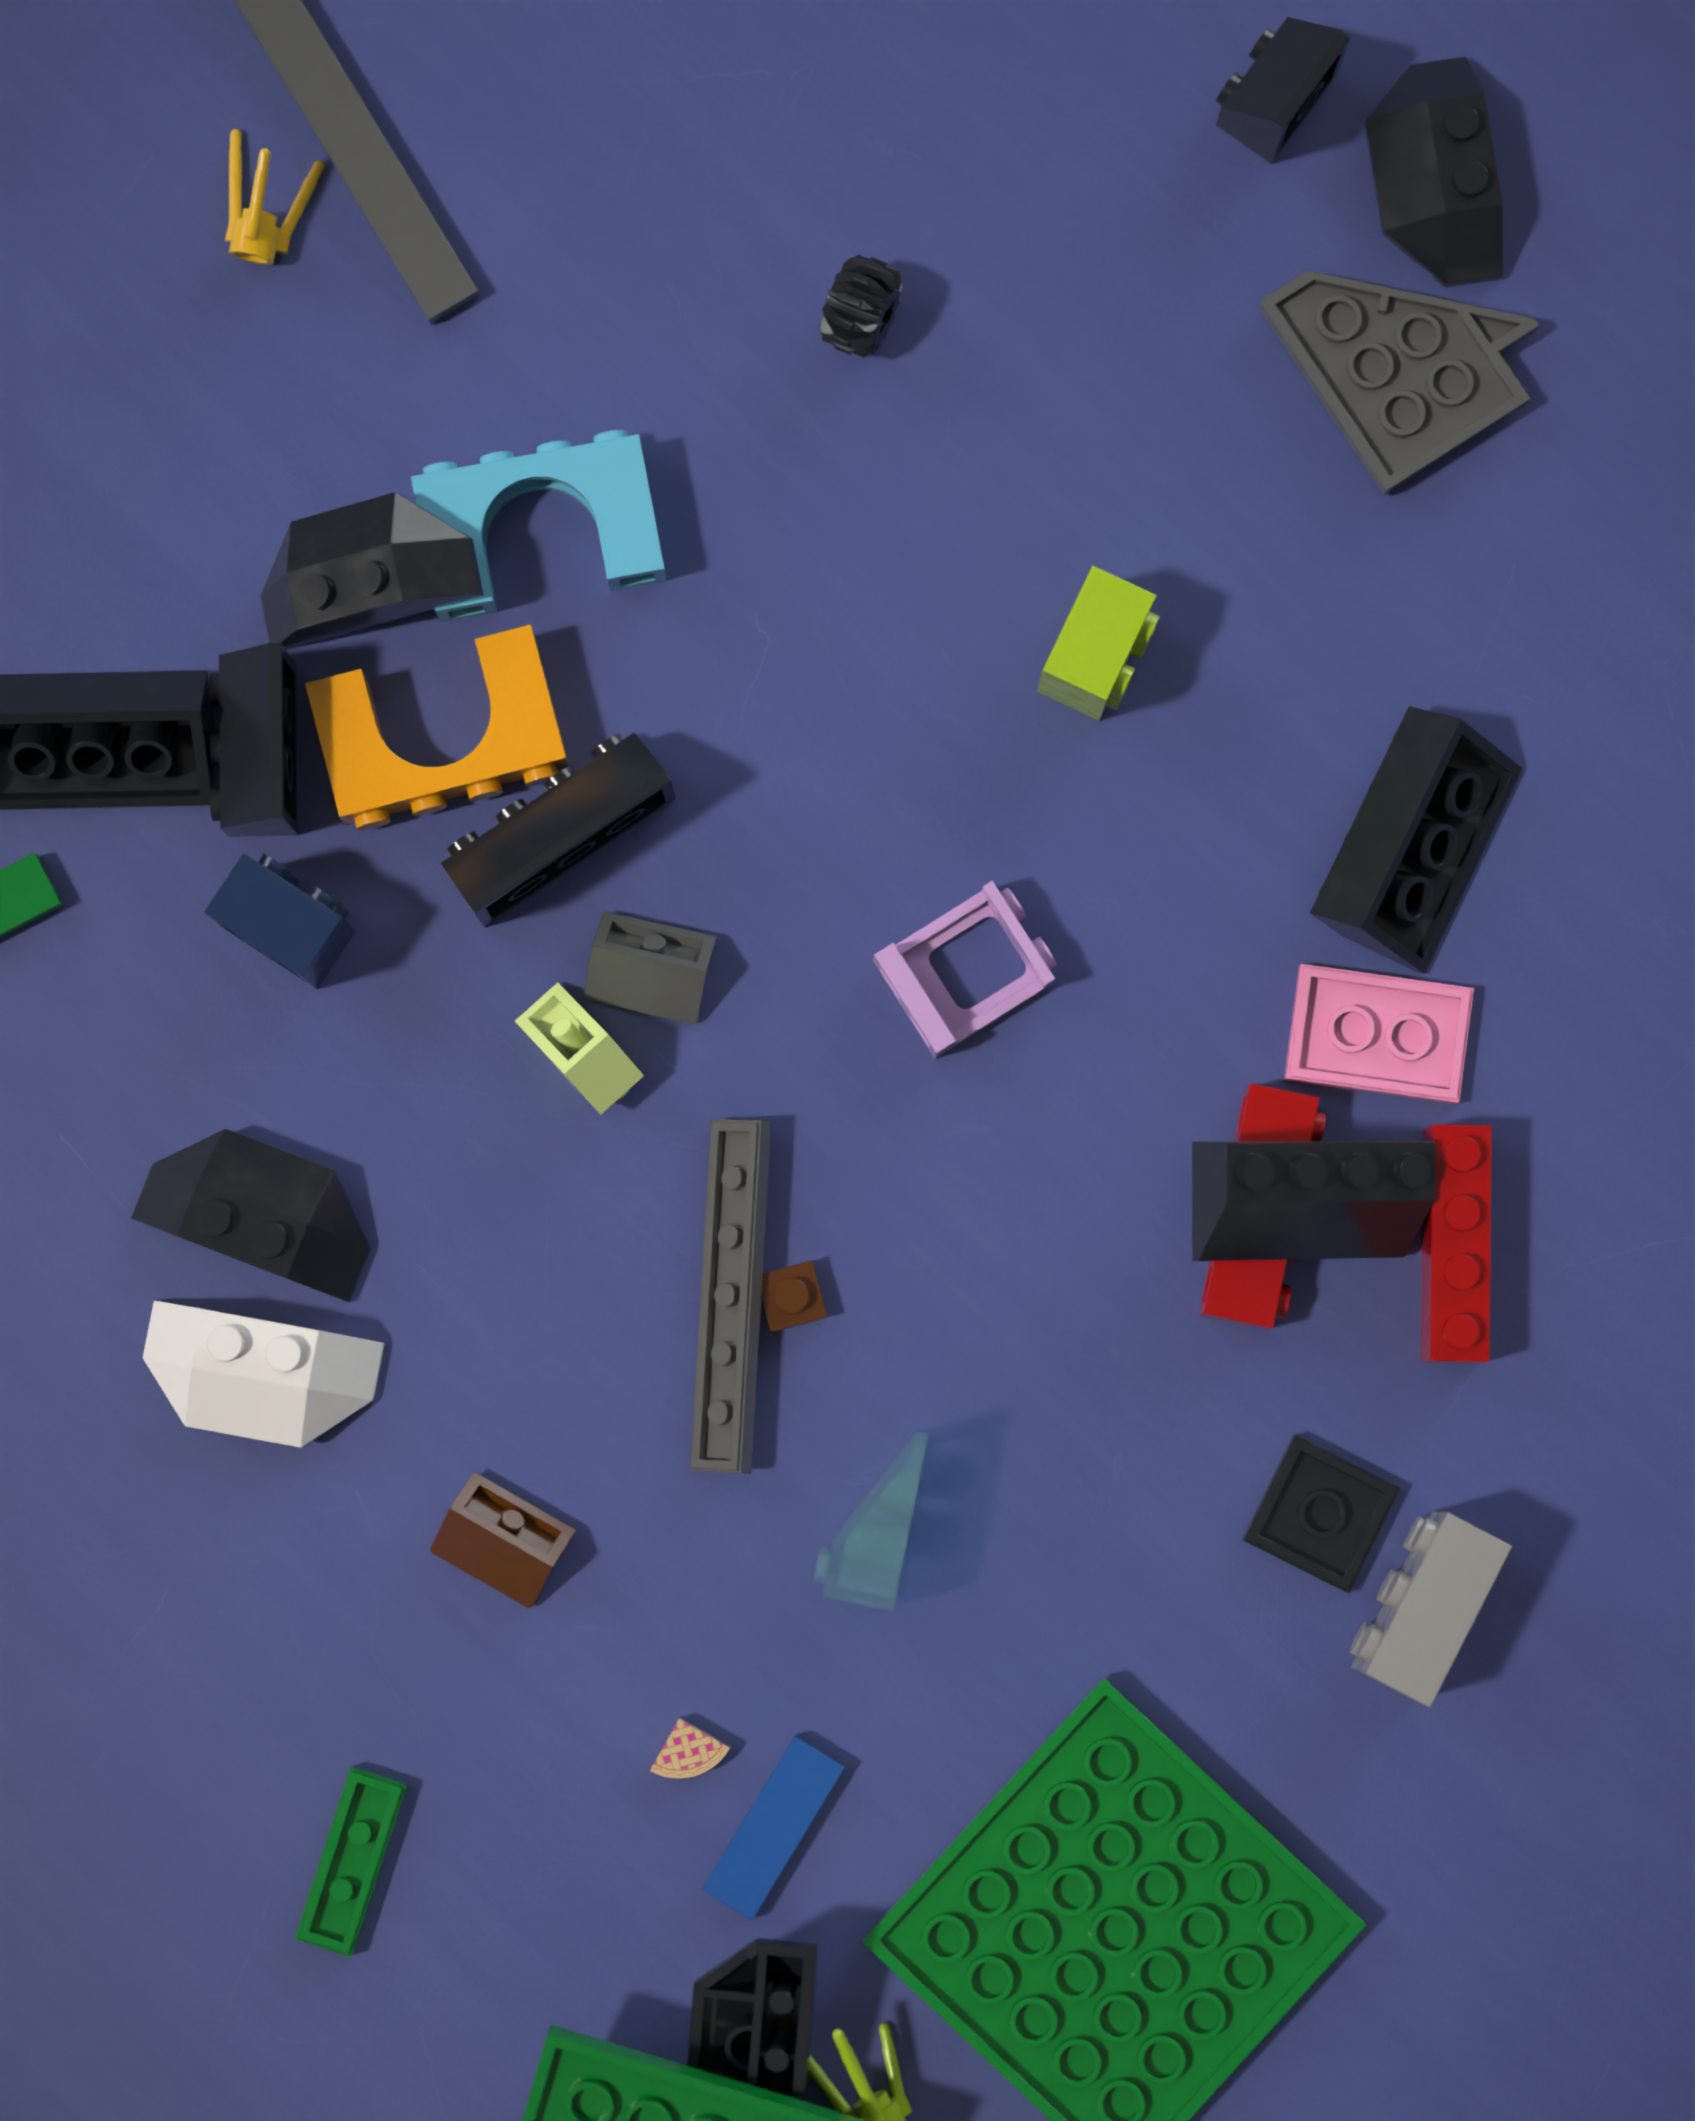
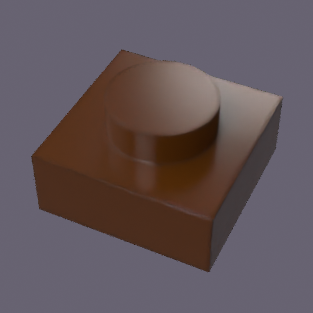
M812 1260L763 1274L761 1298L771 1333L827 1318Z

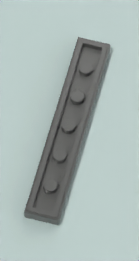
M711 1120L690 1471L751 1474L772 1123L768 1121Z

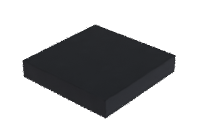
M1293 1435L1248 1525L1242 1541L1346 1593H1350L1400 1487L1297 1435Z

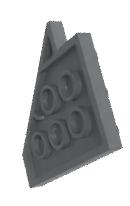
M1308 270L1259 301L1258 309L1383 496L1521 409L1530 400L1501 356V353L1536 332L1539 325L1534 318Z

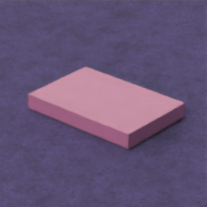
M1300 964L1284 1080L1458 1104L1460 1101L1474 988Z

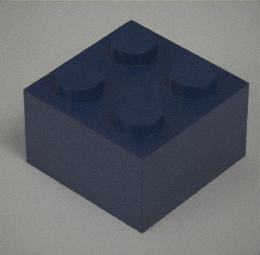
M243 853L204 913L220 927L315 989H318L355 933V930L345 921L349 912L342 907L339 901L314 885L307 894L298 889L297 886L300 880L292 875L293 872L270 856L263 854L257 862Z

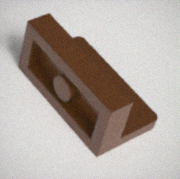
M473 1472L449 1508L431 1546V1552L525 1607L531 1608L538 1599L550 1573L570 1543L576 1529L478 1473Z

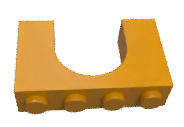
M531 624L474 639L490 698V720L486 733L478 746L463 759L449 765L440 767L418 766L401 759L387 747L382 736L369 682L362 669L305 683L338 814L346 826L355 824L359 831L374 829L390 823V814L412 809L414 816L431 814L447 807L445 800L468 794L470 801L492 798L503 793L502 785L524 779L526 786L541 785L555 775L558 770L569 767Z

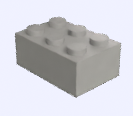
M1431 1511L1426 1519L1419 1516L1413 1523L1403 1544V1548L1409 1550L1410 1553L1402 1569L1399 1572L1391 1569L1387 1574L1376 1597V1600L1383 1603V1606L1373 1624L1366 1621L1362 1624L1349 1650V1653L1356 1656L1351 1668L1428 1707H1431L1512 1548L1511 1545L1448 1512Z

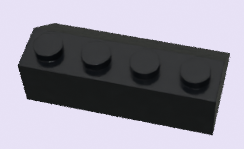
M207 670L0 675V810L210 805L211 787H214V764H212L210 757V731L214 729V717L210 703Z
M1409 706L1398 730L1393 736V740L1376 776L1369 786L1364 801L1343 841L1330 872L1319 891L1310 914L1341 936L1415 972L1425 974L1519 777L1522 767L1462 719Z
M632 733L624 740L620 734L606 739L591 752L594 760L576 772L571 766L562 769L543 784L546 792L529 804H526L524 799L513 802L495 816L494 819L498 823L495 827L480 837L475 831L470 832L447 848L446 851L450 857L441 862V865L484 928L676 799L670 777L635 733Z
M1435 1141L1192 1142V1261L1405 1257L1435 1202Z

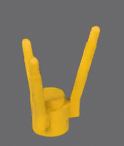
M233 129L230 132L229 224L225 241L230 243L229 254L233 257L257 264L271 265L274 264L276 252L287 254L291 235L317 185L325 165L321 160L314 162L283 224L278 228L276 226L278 217L269 212L262 211L271 153L267 148L261 149L255 171L250 207L245 208L242 215L241 132L238 129Z

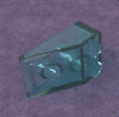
M920 1431L913 1433L836 1532L832 1547L820 1545L813 1582L824 1584L822 1597L888 1611L894 1610L929 1433Z

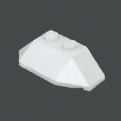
M154 1300L143 1360L184 1426L303 1448L356 1411L374 1401L385 1343Z

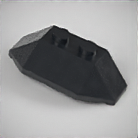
M1467 57L1410 64L1364 124L1382 234L1414 262L1430 272L1433 278L1445 288L1501 280L1503 277V204L1484 92Z
M393 492L291 521L262 590L261 600L269 643H282L285 649L483 596L473 539L403 495Z
M223 1129L153 1163L131 1217L154 1228L346 1302L351 1300L371 1249L336 1171L228 1129Z
M756 1938L696 1979L693 1985L687 2066L806 2102L817 1983L818 1944Z

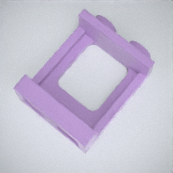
M993 880L984 885L982 891L898 944L895 945L893 942L873 956L874 964L935 1059L1046 990L1055 981V977L1050 971L1057 967L1052 953L1040 937L1032 941L1019 923V921L1026 918L1020 903L1009 888L1000 892ZM986 918H993L999 922L1024 961L1026 971L1020 978L972 1008L962 1009L956 1005L929 961L930 954Z

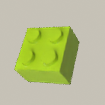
M1092 565L1042 670L1037 692L1100 721L1106 706L1117 711L1135 671V668L1127 665L1130 655L1139 659L1142 658L1160 618L1159 615L1151 612L1157 595Z

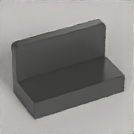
M603 911L592 944L584 997L592 1002L695 1024L699 1018L705 981L713 958L717 936Z

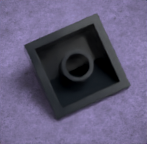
M1291 17L1285 19L1277 32L1267 28L1249 54V57L1255 61L1244 77L1234 73L1218 95L1216 102L1222 107L1216 126L1272 164L1338 74L1351 36L1340 29Z

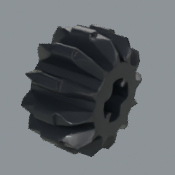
M859 254L844 262L841 272L835 276V281L832 288L828 291V298L822 308L823 316L819 323L822 340L834 345L836 350L848 355L853 353L863 358L878 350L881 340L886 338L888 328L894 321L895 311L900 304L899 296L903 290L900 271L888 267V263L874 257L869 259Z

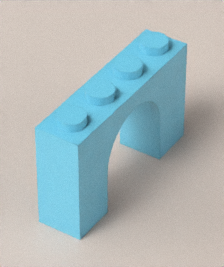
M625 430L606 431L595 435L593 443L571 447L569 441H552L539 445L536 448L537 453L514 457V453L511 451L493 452L480 457V464L458 468L456 462H439L424 467V474L411 476L416 504L453 528L471 537L477 558L483 596L435 608L440 622L497 612L486 551L488 531L496 514L506 503L521 494L536 490H552L569 495L579 501L590 512L598 527L610 591L667 581L639 434L628 436Z

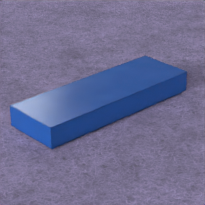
M794 1735L701 1890L752 1921L843 1772L845 1765Z

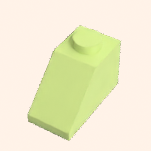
M558 982L515 1020L518 1026L600 1115L616 1101L623 1098L628 1090L644 1076L609 1034Z

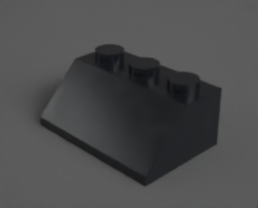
M266 643L219 655V672H211L209 677L210 703L212 707H219V729H211L210 731L212 764H220V787H211L210 791L212 821H220V829L228 837L298 835L296 664L282 643Z

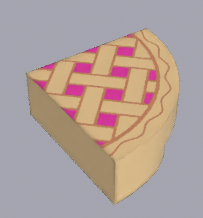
M679 1717L650 1771L668 1778L694 1777L716 1766L724 1758L731 1746Z

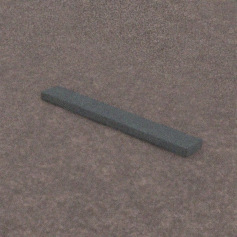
M234 0L430 325L478 298L480 295L476 286L301 0Z

